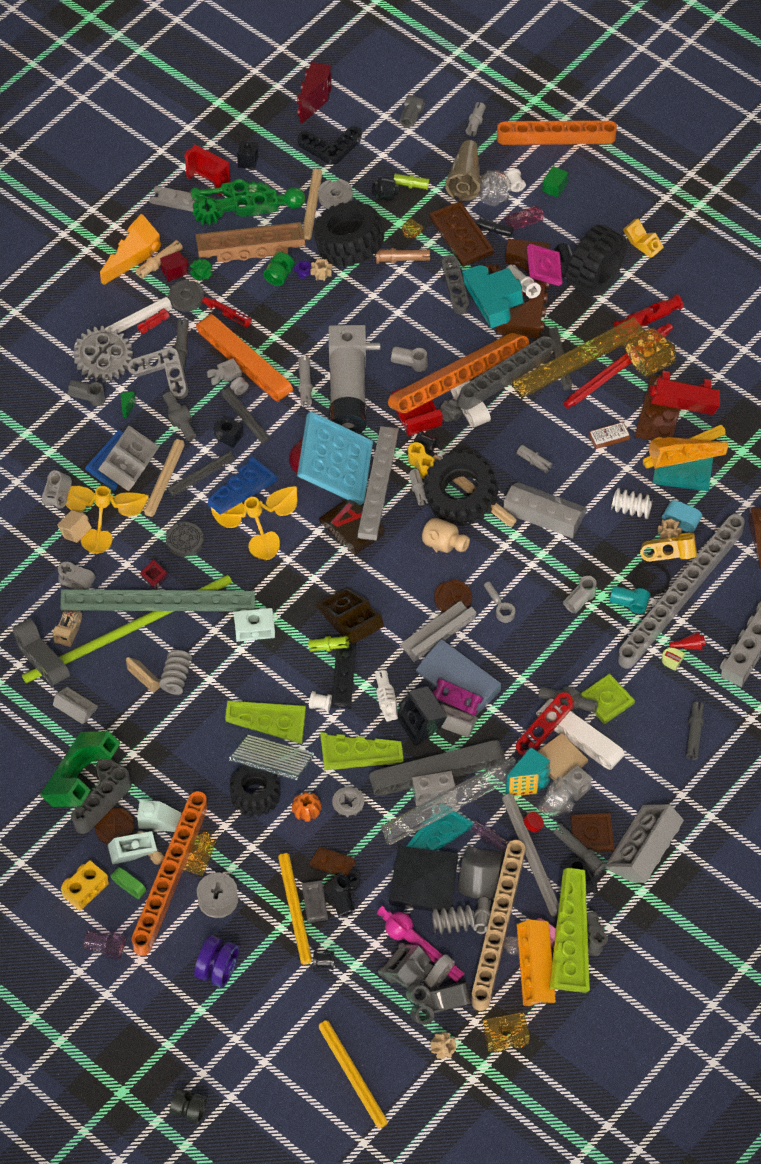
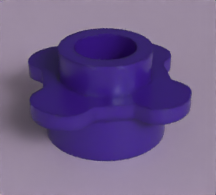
M300 261L294 267V271L299 274L300 279H305L311 275L312 268L308 261Z

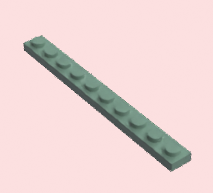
M61 590V610H255V591Z

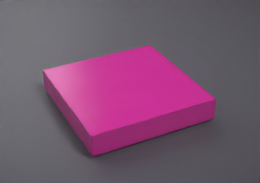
M529 244L527 246L530 278L560 286L563 283L560 252Z

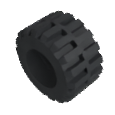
M253 762L251 765L245 763L244 767L239 766L237 772L234 771L232 773V778L229 781L232 805L234 804L237 811L240 810L243 815L248 813L249 817H253V815L261 817L262 813L267 815L269 814V809L274 810L280 797V781L272 767H265V765H259L256 762ZM251 785H261L265 788L264 791L258 794H250L245 791Z

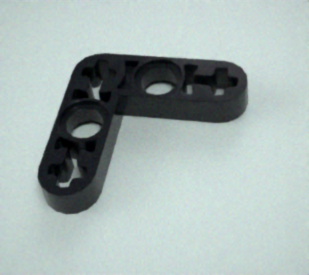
M356 126L348 128L332 145L308 131L301 132L298 135V145L302 149L330 165L338 164L362 140V131ZM345 143L348 146L341 148L339 145ZM316 146H322L323 149H322V150H316L315 147H316Z

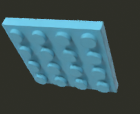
M309 412L306 417L297 476L347 500H352L362 505L365 501L373 441L314 412Z

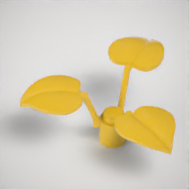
M71 486L66 506L70 510L83 511L87 506L91 507L94 501L99 507L98 529H90L80 539L82 546L94 554L103 553L108 550L112 544V535L108 531H101L103 508H106L111 501L113 507L118 508L120 514L128 517L136 516L143 511L148 501V495L120 493L113 499V495H110V489L106 486H99L96 488L95 493L86 487Z
M296 486L287 487L272 493L267 498L266 505L256 497H249L245 500L244 504L241 502L221 515L213 508H211V511L216 521L226 528L239 526L242 521L241 517H246V514L255 518L261 535L254 536L250 540V553L256 558L270 560L278 553L280 540L275 532L270 531L264 534L258 517L262 513V508L269 512L275 511L279 516L291 514L297 507Z

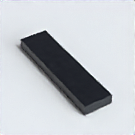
M349 642V648L336 649L332 708L351 709L357 642L354 644Z

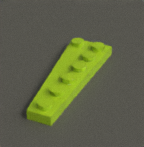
M573 868L563 870L550 989L583 993L590 991L585 870Z

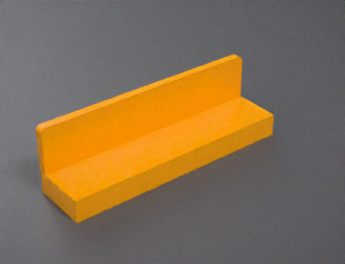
M528 919L517 924L523 1006H532L540 1002L555 1003V989H550L552 953L549 922Z

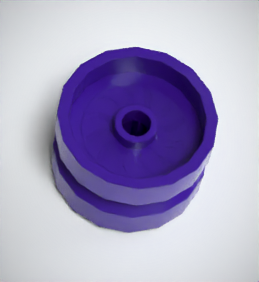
M210 935L199 953L194 971L195 978L203 981L211 978L213 985L224 988L235 969L239 956V945L231 942L223 945L222 939Z

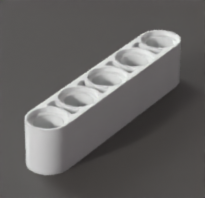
M549 699L537 711V717L542 714L554 699ZM557 706L554 707L560 714L563 712ZM571 711L554 729L559 735L562 733L574 746L609 770H612L625 755L621 747ZM550 712L547 715L548 722H554L557 719L555 712Z

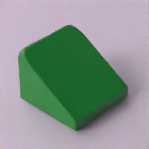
M135 392L120 394L124 418L128 417L136 403Z

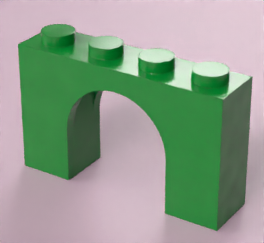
M109 731L80 732L40 796L52 807L81 806L91 790L77 776L91 762L99 759H111L121 743Z

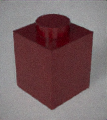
M180 251L160 258L161 271L167 282L187 275L189 264L187 258L182 257Z
M154 560L140 572L141 577L154 590L168 578L167 572Z

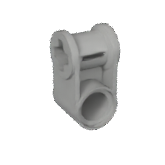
M57 470L49 473L42 494V503L45 506L55 505L57 508H63L66 505L67 496L72 484L70 476Z
M63 562L58 566L59 583L73 590H89L96 578L92 571L81 568L71 562Z

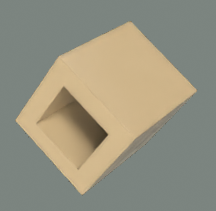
M71 510L57 524L63 537L76 543L92 528L88 522V517L83 512L79 513Z

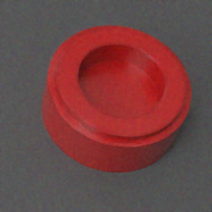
M529 812L523 819L525 827L531 832H539L544 827L542 817L535 812Z

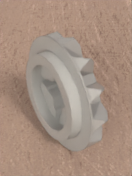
M353 787L339 789L332 799L334 810L339 815H346L347 818L350 815L356 816L359 811H362L364 806L363 794ZM345 797L352 801V807L345 804Z

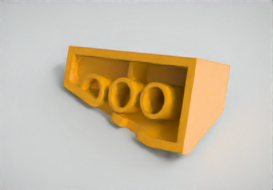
M140 214L127 230L129 234L124 241L121 240L119 242L117 253L111 254L100 271L102 284L105 285L147 260L160 249V235L144 215Z
M658 437L650 442L648 450L654 469L726 455L729 445L728 442Z

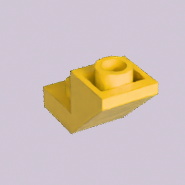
M634 219L623 228L630 243L650 258L664 248L656 233H646L639 219Z

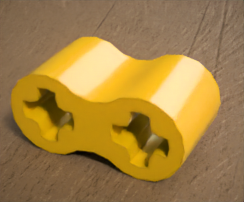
M411 443L408 447V462L420 471L421 478L425 479V476L428 475L427 470L430 466L434 467L433 462L435 460L432 456L426 454L425 448L421 443Z

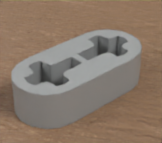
M447 954L443 955L426 977L424 985L429 990L438 988L455 963L454 960Z

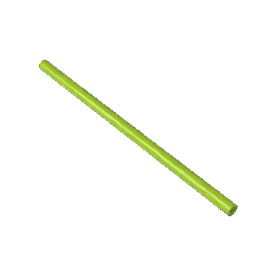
M226 575L198 590L217 591L232 584L229 575ZM152 611L59 656L64 664H67L174 611ZM36 668L22 674L25 683L42 676Z

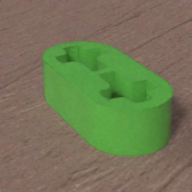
M118 867L111 874V878L116 884L137 899H140L147 891L141 882L122 868Z

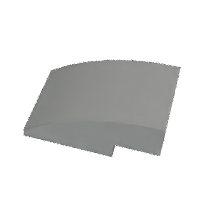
M128 426L98 470L127 491H130L159 446L131 426Z

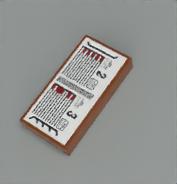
M624 422L589 431V437L595 450L630 440V434Z

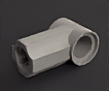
M395 346L392 350L391 362L412 366L415 371L422 372L428 367L427 352L423 348L410 350Z
M584 576L580 579L579 585L563 601V605L568 611L577 613L588 600L595 597L596 580L592 576Z

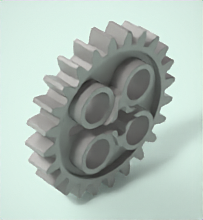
M101 326L99 331L94 327V332L87 329V335L82 333L81 339L77 338V345H74V363L77 364L78 370L82 369V375L88 373V379L94 376L95 382L99 378L102 379V382H105V378H108L111 382L112 376L119 379V373L124 375L125 369L128 370V364L133 356V351H130L132 345L128 344V338L124 339L123 333L118 335V329L114 332H111V327L107 331L104 330L103 326ZM105 341L106 344H100L99 342ZM105 364V365H107V366H106V367H101V366H99V365Z

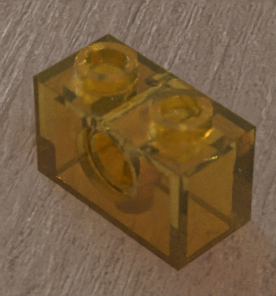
M524 1012L483 1020L482 1030L488 1051L500 1052L505 1050V1048H521L529 1044L530 1034ZM507 1031L510 1032L511 1035L504 1036L501 1033Z

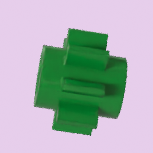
M205 259L194 260L190 265L192 268L191 275L197 281L208 280L212 275L210 272L212 266Z

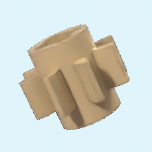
M317 258L315 263H311V275H315L316 280L325 281L327 276L331 277L332 264H328L327 259Z
M672 518L665 521L662 520L661 526H658V533H661L660 539L677 537L682 531V528H679V521L676 522Z
M446 1032L435 1034L430 1043L431 1052L437 1053L436 1057L440 1059H445V1057L451 1058L456 1050L455 1038H450V1033Z

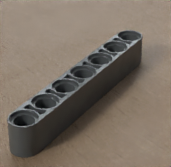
M547 336L537 339L464 385L460 391L457 402L458 406L464 410L472 409L547 361L551 357L554 347L553 339Z
M494 740L379 769L369 774V780L374 795L383 796L412 788V777L452 771L453 777L502 765L506 758L500 741Z

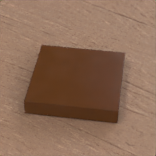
M610 813L570 815L572 835L588 850H594L595 853L614 852L615 847Z

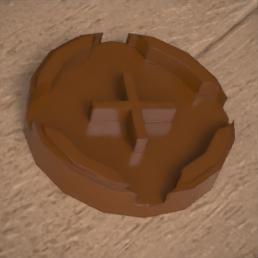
M450 580V582H443L435 590V605L443 613L460 601L469 609L472 603V592L469 586L462 581Z
M118 807V809L112 808L94 828L98 839L108 845L114 838L133 835L135 826L132 815L127 810Z

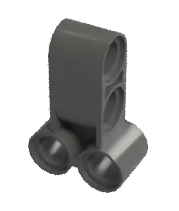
M466 982L428 990L423 985L412 984L406 991L407 999L415 1003L410 1012L411 1019L422 1025L430 1024L436 1012L470 1004ZM417 989H420L421 997L416 1000L414 993ZM424 1009L426 1016L423 1020H420L419 1012Z

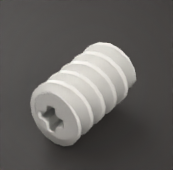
M617 488L611 510L614 506L616 512H619L622 508L623 514L630 510L631 516L637 511L638 517H641L644 513L645 519H648L653 500L650 501L649 495L642 499V493H639L636 498L634 491H632L630 496H628L627 490L620 494V488Z

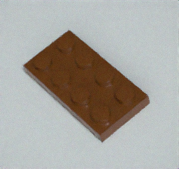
M461 201L429 213V218L462 267L494 254L493 247Z
M651 375L635 433L636 438L652 441L658 437L667 438L674 436L681 409L651 404L649 388L659 378L658 376ZM672 379L669 380V381H673V382H679V383L687 384L686 382L676 381V380H672Z

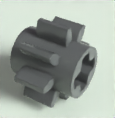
M455 399L453 401H444L440 407L443 415L442 419L446 422L457 421L462 415V409L458 406V401Z

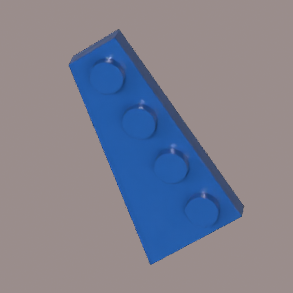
M252 456L235 476H231L228 479V483L225 486H221L208 499V505L221 515L277 482V476Z

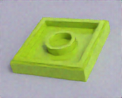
M608 674L580 693L583 698L598 701V708L594 714L603 724H606L635 703V700L611 674Z

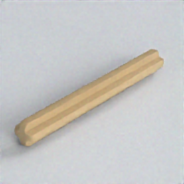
M316 168L312 172L303 224L305 240H310L312 237L318 202V189L322 178V170Z
M176 439L173 443L144 509L146 516L153 517L184 448L183 440Z

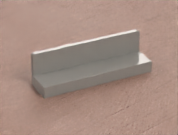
M460 601L403 641L401 647L412 661L415 662L431 651L441 639L445 641L473 621L476 611L472 607L467 609Z

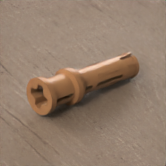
M391 248L379 250L376 254V264L380 262H391V264H394L396 261H430V249L396 250Z

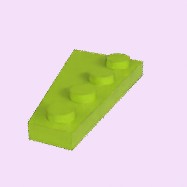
M227 701L225 720L228 723L302 744L306 706Z
M320 732L324 771L403 763L401 741L367 740L365 737L349 738L345 737V735L337 734V736H332Z

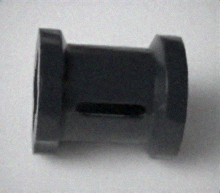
M420 431L416 435L414 442L421 443L425 450H427V453L431 454L438 443V439H432L425 435L423 431Z
M314 951L313 970L317 968H330V970H334L335 952L325 954Z

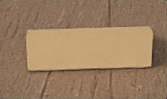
M130 657L126 658L127 670L151 692L154 693L160 688V680L139 660Z

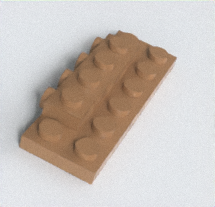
M301 222L196 234V243L199 258L216 256L217 262L227 263L231 260L239 259L245 261L248 258L255 257L262 259L266 256H273L276 252L288 254V247L298 248L305 246V237Z

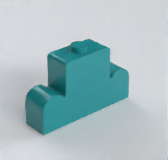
M479 265L462 271L464 285L490 328L492 329L509 322L511 319L510 308L523 303L521 282L514 277L511 270L506 268L489 275L488 268Z

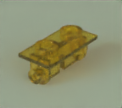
M203 832L201 835H197L184 871L201 876L204 875L217 842L210 838L209 833Z

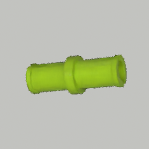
M396 173L394 175L397 185L409 186L408 188L411 189L415 187L428 190L429 179L414 177V175L406 176Z
M326 636L324 639H310L308 641V647H311L309 651L326 650L330 652L333 649L349 648L348 636L333 638Z

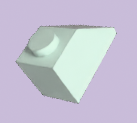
M140 800L137 816L139 829L175 832L181 812L160 801Z
M152 831L117 837L108 844L112 864L132 861L157 851Z

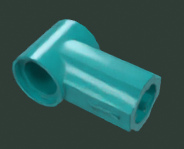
M614 586L611 592L610 603L629 607L636 614H644L651 595L647 590L641 588L633 591Z

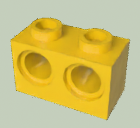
M89 860L77 869L76 874L63 882L61 887L62 896L81 911L109 884L108 876ZM89 876H95L93 879H86ZM76 889L81 890L78 893H72Z

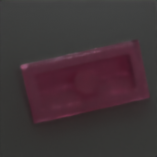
M533 206L504 216V219L508 226L513 227V230L544 220V212L538 206Z

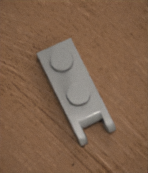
M155 186L153 191L159 195L149 199V202L152 204L191 212L194 210L192 205L195 201L191 198V193Z

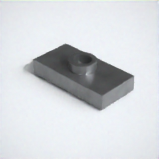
M322 880L302 883L307 922L328 920Z

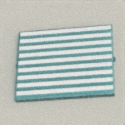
M247 734L230 756L229 761L298 780L305 769L308 768L315 754Z

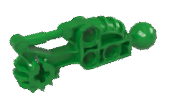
M237 179L230 183H224L219 188L191 189V198L195 201L192 205L194 209L192 213L196 222L201 221L202 226L205 223L211 226V222L217 224L218 219H221L223 216V212L232 211L240 217L278 212L279 205L298 209L304 204L306 196L303 190L298 187L288 188L284 194L277 195L276 189H271L267 183L263 184L261 181L259 183L255 181L248 183V181ZM222 193L228 198L213 199L207 196Z

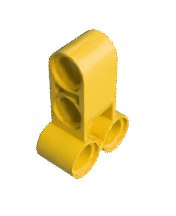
M683 533L677 537L646 541L641 546V557L646 561L678 557L680 559L697 557L694 533ZM669 544L674 549L671 552H665L663 547ZM651 547L654 549V553L647 555L644 553V549Z

